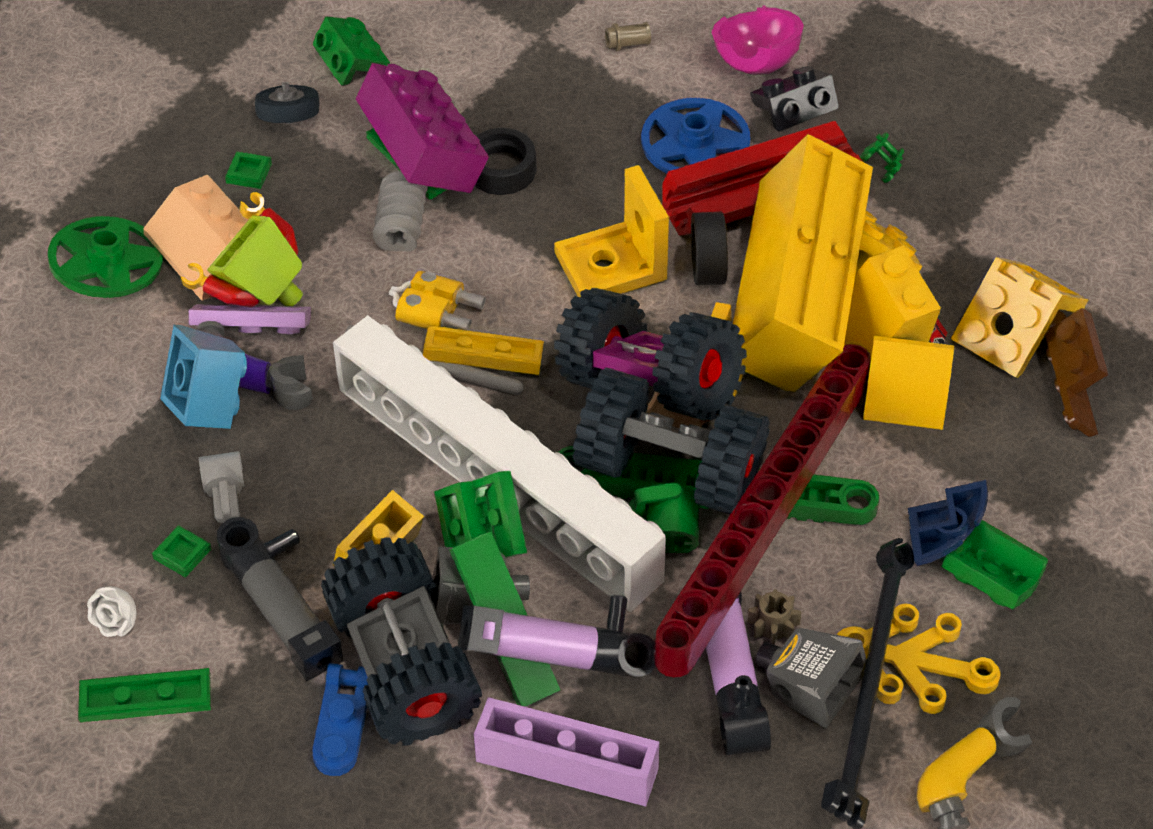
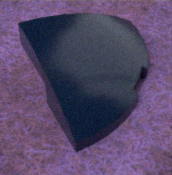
M986 480L946 488V500L907 508L916 566L933 562L948 555L961 546L974 528L979 526L988 503Z

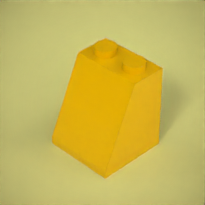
M904 246L868 258L856 272L844 345H860L866 348L871 356L874 336L929 342L941 307Z

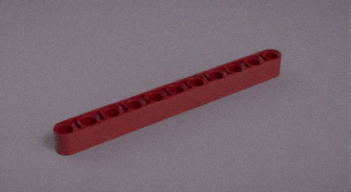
M856 344L844 345L843 352L825 367L661 621L656 631L655 665L660 673L673 678L687 675L695 666L864 395L868 386L871 362L870 353L866 348Z

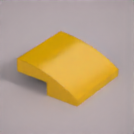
M874 336L863 420L943 430L954 345Z

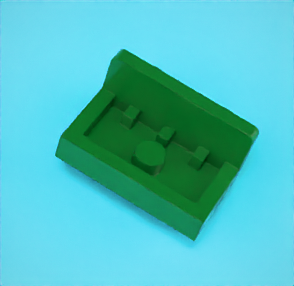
M325 16L315 35L313 46L341 86L350 84L355 71L368 72L372 63L386 66L390 64L380 45L374 41L362 21L354 17H347L345 19Z
M981 520L979 526L974 528L966 540L963 541V544L946 555L941 567L953 573L958 581L972 585L989 595L990 599L996 604L1014 610L1036 590L1048 564V559L984 520Z

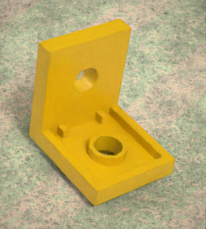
M637 165L625 169L624 222L554 243L555 255L578 297H581L580 292L585 289L599 288L622 294L667 280L669 216L641 167ZM599 260H608L612 262V264L609 266L602 267L596 265L595 262Z
M996 257L951 339L1012 376L1019 378L1025 371L1058 310L1076 312L1081 308L1084 309L1089 300L1025 263ZM1003 313H1008L1013 319V328L1007 335H1001L996 330V320Z

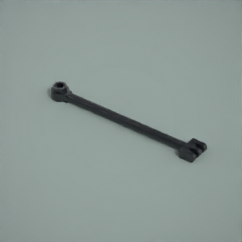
M896 538L884 543L876 554V562L882 570L881 572L884 573L843 773L841 780L836 779L825 784L821 802L823 809L829 813L834 812L836 818L842 822L847 821V825L853 829H861L866 822L870 800L858 793L857 790L901 577L906 574V570L912 568L915 561L912 547L908 542L896 547V545L903 543L902 538Z

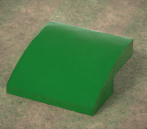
M511 471L496 472L473 481L458 482L434 491L445 547L454 548L491 531L498 549L505 556V559L527 553Z

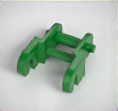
M887 132L882 135L878 134L875 137L877 140L866 147L860 156L861 160L865 162L877 152L887 162L884 168L887 172L881 179L884 183H888L894 177L893 175L899 171L902 166L900 161L903 159L902 155L905 151L903 148L897 150L887 140L889 136ZM882 146L892 155L891 158L881 149Z

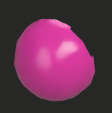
M763 5L762 7H757V11L740 13L730 18L724 16L714 24L711 33L718 53L728 65L735 70L747 74L764 75L780 69L791 61L799 50L804 25L800 17L790 11L769 8Z

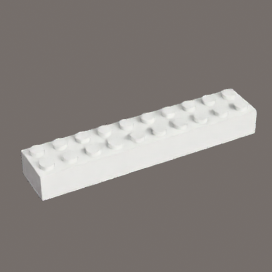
M367 315L333 342L339 390L459 482L473 481L496 472L511 471L523 531L610 597L612 595L626 596L628 599L626 609L629 612L634 610L664 582L666 535L657 524L652 521H646L633 512L627 502L610 495L601 488L592 476L583 475L571 466L562 454L554 453L545 447L531 431L522 430L510 421L504 411L491 407L480 398L474 389L464 387L453 379L444 367L436 366L426 359L417 347L407 345L399 339L390 327L385 324L380 325Z

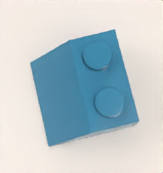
M174 324L161 391V401L185 426L231 429L233 415L235 416L239 410L238 387L240 378L244 377L247 368L245 352L232 340Z

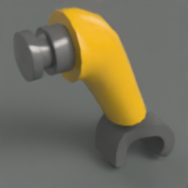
M1006 697L995 703L976 725V729L954 744L926 767L918 781L917 801L922 812H930L933 821L940 822L941 826L937 829H967L970 827L969 819L967 817L962 818L961 813L965 811L962 800L968 795L966 791L967 781L993 755L1000 757L1015 755L1024 752L1032 744L1029 734L1017 737L1011 736L1006 732L1002 723L1003 721H1008L1018 711L1021 700L1018 698Z

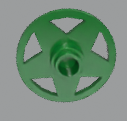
M110 216L90 217L75 221L57 232L48 247V265L53 276L63 286L74 292L99 298L121 297L144 289L159 275L163 256L144 235V226L128 219ZM105 227L97 229L91 234L80 232L89 228ZM129 231L144 238L151 247L129 243ZM60 245L73 255L61 267L58 265L56 257ZM151 267L145 275L130 283L129 270ZM97 277L106 287L91 286L79 281Z

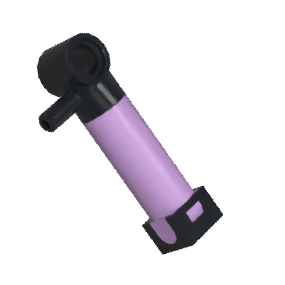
M741 592L706 646L719 710L722 740H726V744H723L725 755L766 751L771 748L768 715L766 708L761 703L741 610Z
M612 595L610 597L606 629L504 612V610L480 606L463 607L458 647L462 651L633 677L645 676L656 667L655 641L650 636L642 633L623 632L628 600L626 596ZM631 643L636 646L639 654L634 666H630L625 659L626 648Z

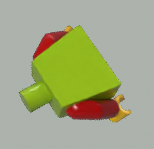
M253 192L250 194V200L258 207L249 208L241 201L240 213L249 220L207 269L212 275L205 276L199 264L190 263L188 268L198 272L199 278L195 281H189L181 276V281L189 289L203 287V292L226 304L252 308L257 304L270 306L278 299L284 306L293 307L303 296V292L292 282L302 269V262L297 256L299 250L294 229L273 209H265L263 207V196L258 192Z

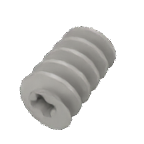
M401 171L388 174L380 184L373 239L383 250L412 251L417 248L416 240L421 235L422 215L424 213V203L426 202L428 187L408 183Z

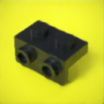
M812 66L795 69L792 72L793 75L785 79L774 78L763 82L762 88L750 92L751 99L756 107L770 111L773 127L780 132L838 109L839 104L832 74L815 70Z

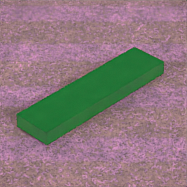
M491 531L449 549L473 606L504 610V612L528 616ZM495 655L517 705L526 707L560 691V687L548 663Z

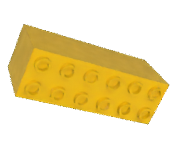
M809 134L760 180L732 323L740 328L738 334L743 335L745 342L741 345V348L746 349L747 357L742 359V365L746 366L745 372L783 390L793 392L843 352L873 170L872 166Z

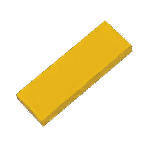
M428 326L423 356L430 361L539 375L544 341Z

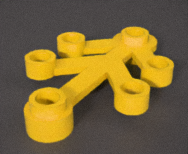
M900 604L895 608L889 638L899 632H913L917 628L919 611L915 606ZM952 613L939 615L934 627L897 646L887 644L884 662L893 664L919 698L920 708L929 714H937L944 709L947 695L942 686L930 684L920 670L963 679L967 687L978 694L993 692L998 687L1000 680V669L989 658L980 657L971 662H965L925 653V651L943 642L949 643L958 639L962 623L960 618ZM906 615L912 618V620L903 621L899 617ZM950 625L954 628V630L947 631L944 630L941 626ZM852 626L844 628L837 633L840 636L861 640L867 659L873 627L866 630L861 627ZM882 669L877 698L885 704H894L901 699L903 682L898 676L886 674ZM985 669L990 675H980L976 670ZM892 686L896 691L886 692L882 687ZM933 695L936 696L939 699V701L930 702L925 697Z

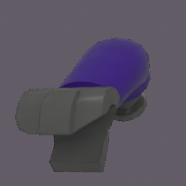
M215 321L202 322L196 328V330L222 338L225 335L223 325ZM245 353L247 368L244 377L240 378L239 388L269 394L272 388L275 401L281 407L288 410H299L310 405L313 399L311 388L297 381L307 380L303 355L282 358L271 365L268 361Z

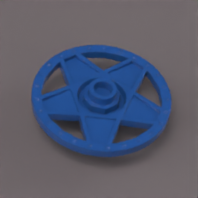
M683 98L666 103L649 115L642 128L641 144L647 159L656 168L667 174L668 171L681 168L667 161L685 158L687 163L691 165L714 158L716 154L730 153L750 147V131L744 118L736 110L724 103L706 98ZM685 108H700L698 111H692L685 115L675 112ZM722 115L727 116L735 123L740 132L720 127ZM656 124L666 136L651 146L649 136L653 126Z

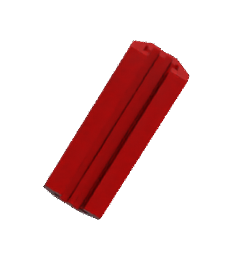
M832 121L668 171L662 183V206L679 236L691 234V217L693 213L722 211L726 223L754 215L760 180L807 134L860 161L862 160L858 154L856 155L853 152L845 134L836 121Z

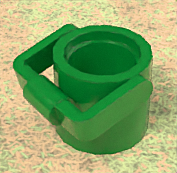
M667 483L637 489L634 491L633 499L629 504L633 512L646 521L654 522L661 528L666 535L665 553H689L699 545V505L695 503V492L681 487L678 483Z

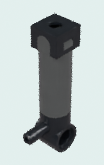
M234 517L222 523L217 530L216 538L223 565L234 573L287 647L292 662L306 682L326 672L329 663L340 664L344 662L341 640L326 620L320 622L274 558V556L300 543V537L296 530L291 529L263 543L259 537L256 524L250 519ZM321 661L322 665L318 666L317 663Z

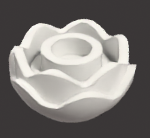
M113 586L101 587L88 600V620L99 628L102 635L106 637L116 635L122 637L133 628L137 616L136 606L133 598L126 591Z

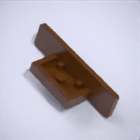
M1081 308L1066 317L1062 311L1058 310L1045 333L1048 344L1046 353L1048 359L1053 364L1056 374L1054 384L1062 397L1065 408L1062 414L1070 428L1073 430L1078 429L1088 437L1097 435L1098 431L1086 388L1108 376L1107 367L1092 314Z

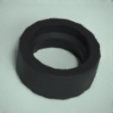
M501 127L488 129L477 135L481 146L488 155L508 152L521 157L523 161L513 168L504 170L490 169L484 166L475 184L476 188L488 194L507 195L525 189L534 180L537 171L536 150L534 143L526 134L516 129Z
M722 211L692 214L691 257L696 285L725 284L727 281L728 245L726 222Z

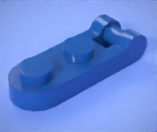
M329 663L326 686L313 744L314 764L325 775L341 776L349 772L357 761L367 711L363 688L368 685L366 681L368 677L363 666H359L358 670L344 669L342 664ZM341 686L356 687L355 694H340Z

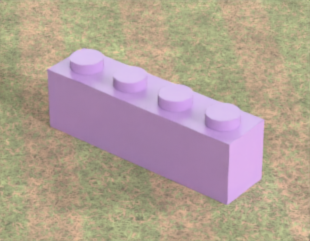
M489 697L474 732L476 762L645 807L658 772V741Z

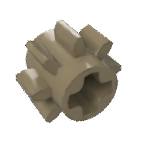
M777 589L763 596L756 594L755 605L752 608H748L747 617L748 623L755 624L754 637L757 638L763 635L770 639L771 644L774 645L777 639L784 636L789 639L794 632V626L800 625L801 611L794 609L795 597H787L785 594L778 592Z

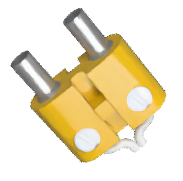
M418 271L411 281L405 282L400 287L392 286L389 291V295L394 297L392 302L396 307V320L424 329H428V326H437L469 331L472 320L453 315L458 303L483 309L486 302L485 296L464 291L463 282L424 271ZM399 292H403V294L401 295V297H400V299H399V294H398V293H399Z

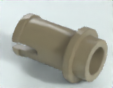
M648 22L618 26L617 23L612 24L611 27L605 29L607 48H615L616 51H620L621 47L650 44L651 30Z

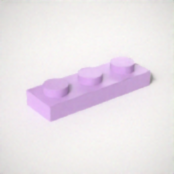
M196 304L189 309V325H199L202 322L215 321L223 326H238L241 333L262 332V327H277V333L297 334L300 333V328H305L310 323L311 307L254 306L248 308L237 305Z

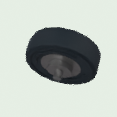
M283 82L282 86L262 90L255 97L256 115L263 121L291 124L307 120L319 113L318 91L308 86L289 85L288 82Z

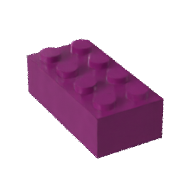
M372 63L355 100L408 183L471 193L489 156L481 146L478 137L473 134L466 124L465 118L451 102V97L445 93L439 84L438 78L426 70L415 72L405 70L396 64H388L386 66Z

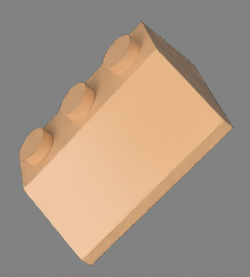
M205 175L175 187L143 230L144 235L180 276L185 277L189 281H195L199 278V273L189 269L188 264L197 263L202 267L205 276L212 275L207 269L246 224L248 219L242 216L238 207L209 175ZM203 287L192 289L201 301L212 297L203 292Z

